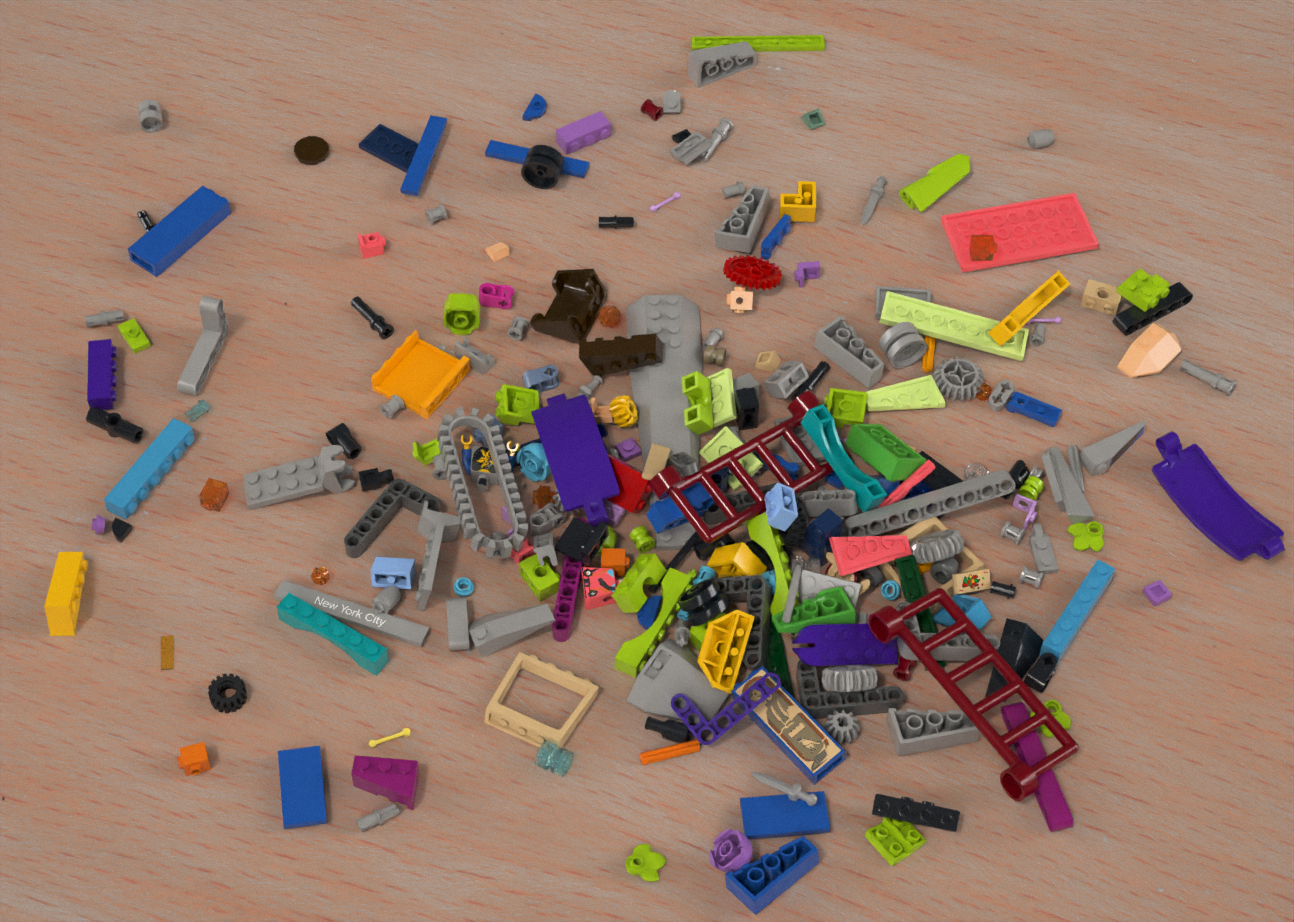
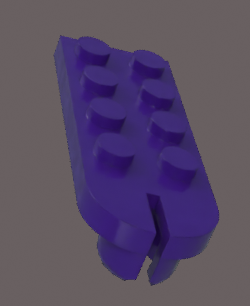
M868 623L807 625L798 632L792 641V644L814 643V647L792 648L798 658L809 666L897 664V638L886 644L881 643L872 634Z

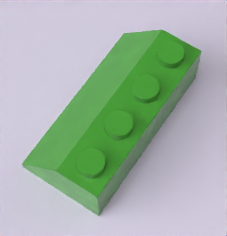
M881 424L851 425L845 445L853 453L862 457L864 462L872 465L874 470L882 473L888 481L906 480L926 462L923 456Z

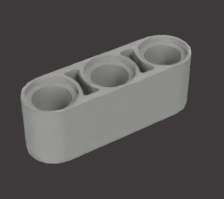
M853 490L806 491L800 496L808 517H818L828 508L838 516H849L858 512L856 493Z
M466 597L446 599L449 650L470 649Z

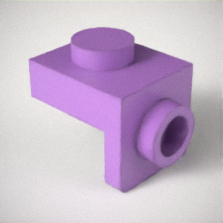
M820 262L798 263L797 270L794 271L795 281H798L799 287H803L805 279H819Z

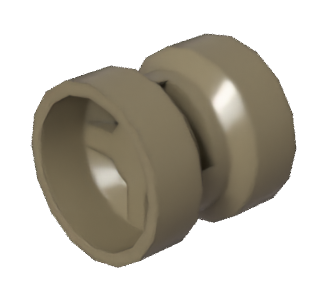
M707 345L704 363L710 364L713 362L718 366H723L726 348L720 347L717 349L713 345Z

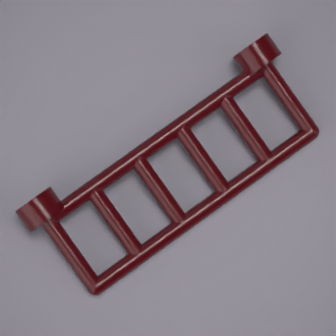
M808 390L789 404L787 409L793 417L702 466L698 472L692 475L682 477L676 468L671 465L657 473L649 481L648 485L659 500L670 496L705 543H712L766 511L764 493L739 463V459L756 451L778 481L783 485L793 488L795 494L834 472L828 462L821 466L793 431V429L802 425L801 421L809 409L820 406L822 403L812 390ZM781 436L785 438L811 471L795 481L792 480L766 446V444ZM843 446V448H844V450L846 451V453H847V455L849 456V458L852 459L850 453H849V452L846 450V448ZM727 466L756 502L740 513L736 511L710 477ZM698 482L701 483L728 518V520L712 529L708 528L682 494V491Z
M937 588L899 611L892 606H885L869 616L868 624L874 637L884 644L900 637L1009 765V768L1001 772L1000 782L1004 791L1011 799L1022 801L1036 792L1039 787L1037 779L1039 776L1078 752L1079 746L944 589ZM939 602L956 623L920 642L904 624V621ZM965 632L982 653L946 673L929 652ZM991 662L1008 684L973 705L955 683ZM1018 693L1035 715L1000 736L982 714ZM1044 724L1062 744V747L1029 767L1018 758L1009 746Z

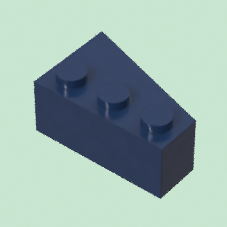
M828 508L806 528L805 539H803V543L800 544L799 548L813 562H817L821 567L828 562L826 559L827 552L833 553L829 538L841 537L843 520Z

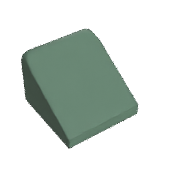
M819 108L801 117L810 130L826 124Z

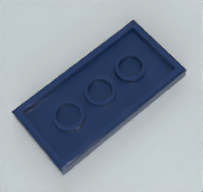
M379 124L359 143L361 150L407 173L418 147V143L382 124Z

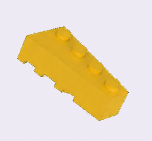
M83 552L58 553L44 605L50 636H75L82 587L85 580L84 574L88 570V561L84 560Z

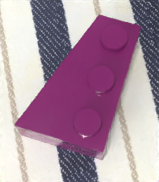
M355 755L351 773L354 787L377 796L379 794L389 798L391 802H399L411 810L414 809L419 778L418 761Z

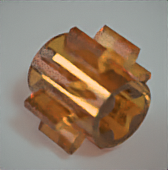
M607 304L599 310L600 315H598V319L603 326L607 327L609 325L612 328L620 322L618 319L621 317L620 311L614 305L610 307Z
M540 485L537 490H533L534 497H532V503H537L538 509H542L548 503L555 504L553 496L556 493L555 491L551 492L550 486Z

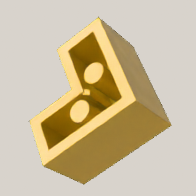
M798 181L797 194H780L779 221L786 214L791 217V221L815 222L816 182Z
M743 542L715 548L706 565L717 573L718 578L761 575L767 569L760 558Z

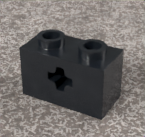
M754 387L736 390L735 405L738 430L757 428L759 402Z

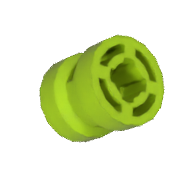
M1029 476L1024 483L1025 485L1019 489L1018 494L1035 501L1038 494L1044 489V483L1035 476Z
M646 526L635 528L629 535L632 542L636 543V549L639 553L649 552L656 544L653 537L649 536Z

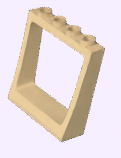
M933 517L916 523L900 535H907L909 545H911L913 541L921 536L944 531L947 528L937 517ZM965 546L957 554L970 566L963 572L984 569V563ZM894 560L876 565L875 567L879 569L887 581L894 580L899 584L900 595L905 600L898 574L891 567L894 564ZM953 579L940 587L950 597L954 593ZM939 602L929 607L930 612L936 609Z
M519 652L486 707L484 723L558 755L575 727L597 697L599 687L587 678L580 679L574 676L569 670L562 671L557 669L551 662L544 663L539 661L535 655L530 654L528 656ZM521 669L585 696L561 729L552 728L501 705Z

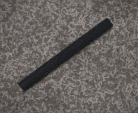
M696 531L665 568L667 570L666 573L670 567L675 569L701 538ZM666 573L663 575L658 584L651 585L648 588V590L651 593L655 594V592L660 588L661 582L665 577Z

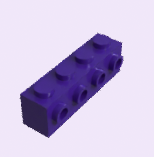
M111 339L88 341L87 401L89 408L97 407L101 410L114 409V401H117L116 390H114V387L117 386L116 375H114V372H117V363L114 361V358L117 357V348L113 346Z

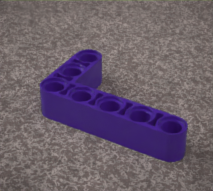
M774 672L764 674L709 721L684 693H677L673 696L671 707L700 743L710 745L780 687V677ZM774 676L777 679L776 686L768 687L765 684L766 678ZM753 689H757L761 693V698L757 701L749 697V693ZM676 698H684L686 706L684 708H677L674 702ZM736 703H742L745 706V711L742 714L734 712L733 706ZM689 714H697L700 721L694 725L689 723ZM721 716L727 717L729 720L728 726L720 727L717 719ZM706 729L713 733V738L708 741L701 737V732Z

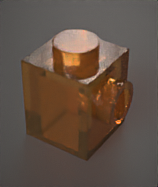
M971 235L969 246L971 261L993 260L994 253H997V243L994 242L993 235Z
M208 478L199 495L201 506L209 511L220 512L229 496L227 483Z

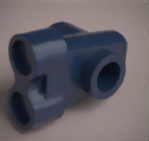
M727 466L710 477L724 494L729 476H732L733 473Z

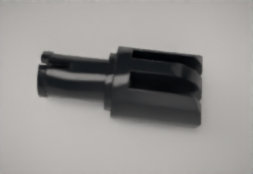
M1023 460L1016 461L1009 471L1015 482V489H1020L1030 475L1029 469L1025 466L1026 464ZM1014 490L1011 493L1000 497L1005 500H1008L1014 492Z
M650 716L645 722V729L661 733L663 739L682 743L690 741L692 738V732L682 722L672 719L661 721Z

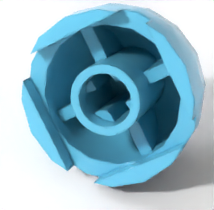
M542 443L528 444L517 453V464L520 462L522 466L520 470L528 479L534 482L538 480L543 481L552 473Z

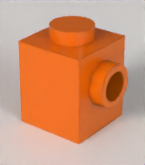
M602 548L601 568H612L614 576H625V569H629V557H626V549Z
M204 742L179 748L181 756L177 757L179 768H184L186 776L198 775L201 772L211 770Z

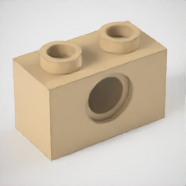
M1088 279L1080 306L1116 316L1122 295L1116 292L1118 288L1116 286Z

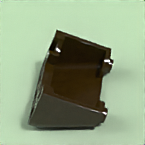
M594 269L558 270L552 280V286L557 293L545 317L541 313H536L533 315L530 324L535 331L573 343H579V339H586L603 307L607 296L606 289Z

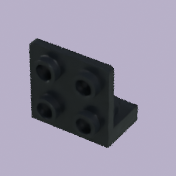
M573 518L556 543L555 550L589 566L608 537V524L601 521L598 527H593L577 518Z

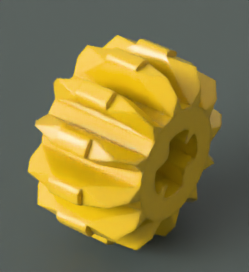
M618 396L609 403L611 417L618 427H630L638 420L636 405L629 396Z

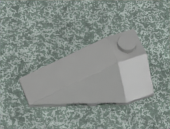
M543 604L488 614L469 623L468 627L476 648L482 657H485L555 622V618L549 605Z

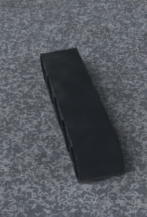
M1178 282L1169 287V294L1164 299L1161 298L1154 308H1149L1144 312L1134 305L1117 314L1112 323L1125 336H1128L1185 306L1191 301L1193 294L1181 282Z

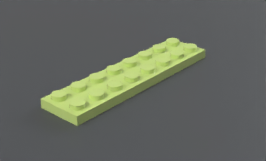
M889 291L886 292L879 323L890 326L901 322H910L914 324L919 334L1022 361L1024 358L1029 329L1021 328L1013 337L999 346L988 332L1000 321Z

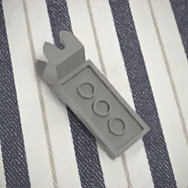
M339 445L323 447L319 456L244 474L247 507L251 510L324 491V488L335 494L350 490L354 487L355 481L351 479L342 480L341 478L349 475L353 468L350 465H346L345 461L335 459V456H339L344 451L343 447Z
M425 500L420 513L417 532L428 540L425 546L426 553L421 565L422 572L418 580L419 587L414 600L418 602L416 609L422 611L425 610L432 590L440 545L442 542L454 541L461 524L458 514L454 516L427 509L428 501Z

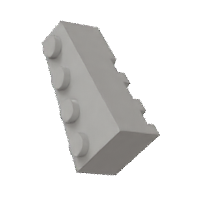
M747 41L689 51L688 76L696 87L700 88L755 67L757 53Z
M753 185L742 197L738 207H734L730 217L723 221V226L715 231L716 248L751 253L770 205L769 188Z
M841 315L817 331L814 348L867 388H870L881 380L885 364L872 349H868L865 346V341L861 337L858 338L854 333V328L851 325L848 326L845 323V318Z
M896 708L888 709L886 721L897 756L978 741L980 731L961 710L936 712V710L930 709L928 711H915V709L896 711Z

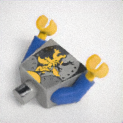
M462 435L461 442L464 445L462 449V464L466 473L471 475V481L477 483L476 488L480 491H486L488 485H498L499 482L489 448L472 446L471 449L472 436L470 435V441L465 443L463 441L464 435ZM509 441L507 449L510 452L508 454V451H505V453L508 455V463L511 465L512 472L516 459L515 453L520 450V445L517 443L516 448L512 450V441Z

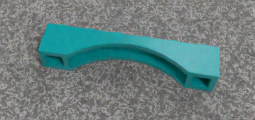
M824 404L809 409L801 421L802 426L844 486L849 490L855 491L857 504L863 513L878 508L887 496L885 490L877 479L863 473L849 458L840 442L834 418Z
M288 593L276 606L279 620L295 629L310 631L327 639L349 655L360 667L376 676L389 662L387 648L291 593Z

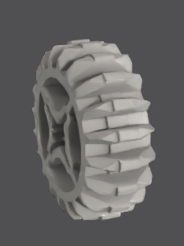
M957 356L954 359L948 357L946 361L942 360L934 371L933 377L942 395H946V399L953 398V401L959 399L962 403L964 399L969 401L971 397L975 398L981 392L984 384V373H982L981 367H977V362L971 363V358L965 360L964 356L961 359H958Z
M946 529L921 536L913 541L910 547L916 562L923 564L941 561L959 554L964 548V540L958 530Z
M868 665L828 667L823 670L822 676L823 688L828 691L837 692L871 690L876 687L878 680L876 668Z

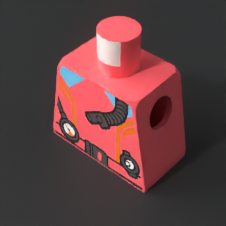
M581 567L585 610L616 603L611 595L623 579L615 580L612 568Z

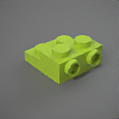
M1139 268L1118 286L1116 292L1146 312L1149 308H1154L1161 298L1164 299L1169 294L1170 283L1157 274L1150 276Z
M503 384L495 394V402L499 404L496 408V417H499L500 423L518 426L519 422L535 424L531 412L540 409L538 390Z
M830 388L829 395H825L824 406H827V410L834 418L836 428L844 429V424H863L868 392Z

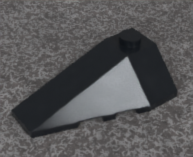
M1007 618L998 653L1022 679L1028 673L1033 663L1037 661L1043 639L1028 624ZM994 666L985 697L1008 684Z

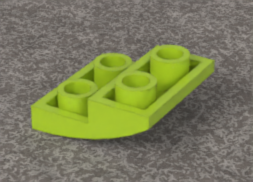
M884 818L882 823L868 829L864 835L891 866L901 862L927 842L911 823Z

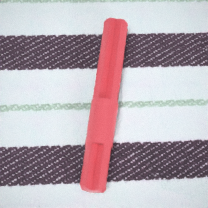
M930 460L923 463L891 492L878 508L899 502L935 469V465Z

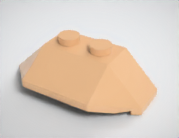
M1151 324L1131 344L1117 369L1131 378L1160 373L1181 352L1176 334L1161 324Z

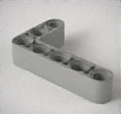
M207 296L201 298L199 306L204 329L177 385L178 392L195 396L200 393L228 333V322L223 300Z
M900 602L896 610L899 611L910 603ZM916 615L904 621V624L920 642L937 634L920 633ZM960 634L929 653L938 661H969L982 652L967 634ZM983 634L998 651L1000 646L999 638L991 634ZM897 637L900 655L907 660H919L904 641Z

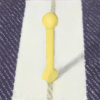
M404 728L400 733L378 740H370L368 744L371 748H374L377 744L401 736L408 737L411 734L410 729Z

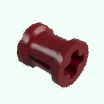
M647 99L641 106V112L648 114L652 120L657 121L663 114V108L657 107L653 104L652 100Z
M900 655L899 665L893 671L895 678L901 681H909L911 670L916 666L917 661L907 660Z

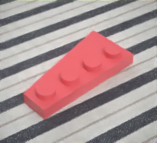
M907 535L829 538L840 576L883 564L896 558L912 555Z

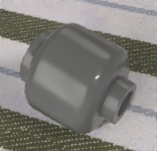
M954 557L933 562L930 568L931 576L937 582L945 584L952 579V574L958 572L959 564Z

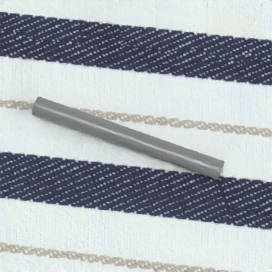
M800 565L794 567L782 621L785 623H789L791 620L802 572V566Z

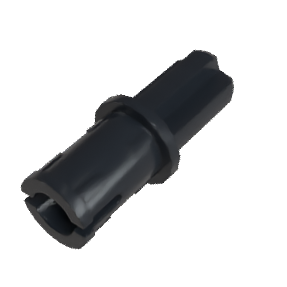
M617 215L615 217H599V228L617 229V227L634 226L633 217H617Z

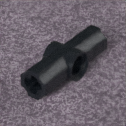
M91 407L86 416L88 423L106 430L111 437H121L132 443H138L142 437L143 429L123 420L118 413H108L97 407Z

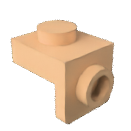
M591 398L589 405L596 423H613L614 419L609 411L611 409L610 406H597L596 398Z

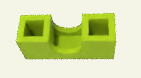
M698 371L682 377L683 394L688 397L692 406L684 409L685 426L697 435L714 429L710 380Z
M655 553L640 554L611 596L623 613L639 612L648 599L643 592V585L658 584L667 570Z

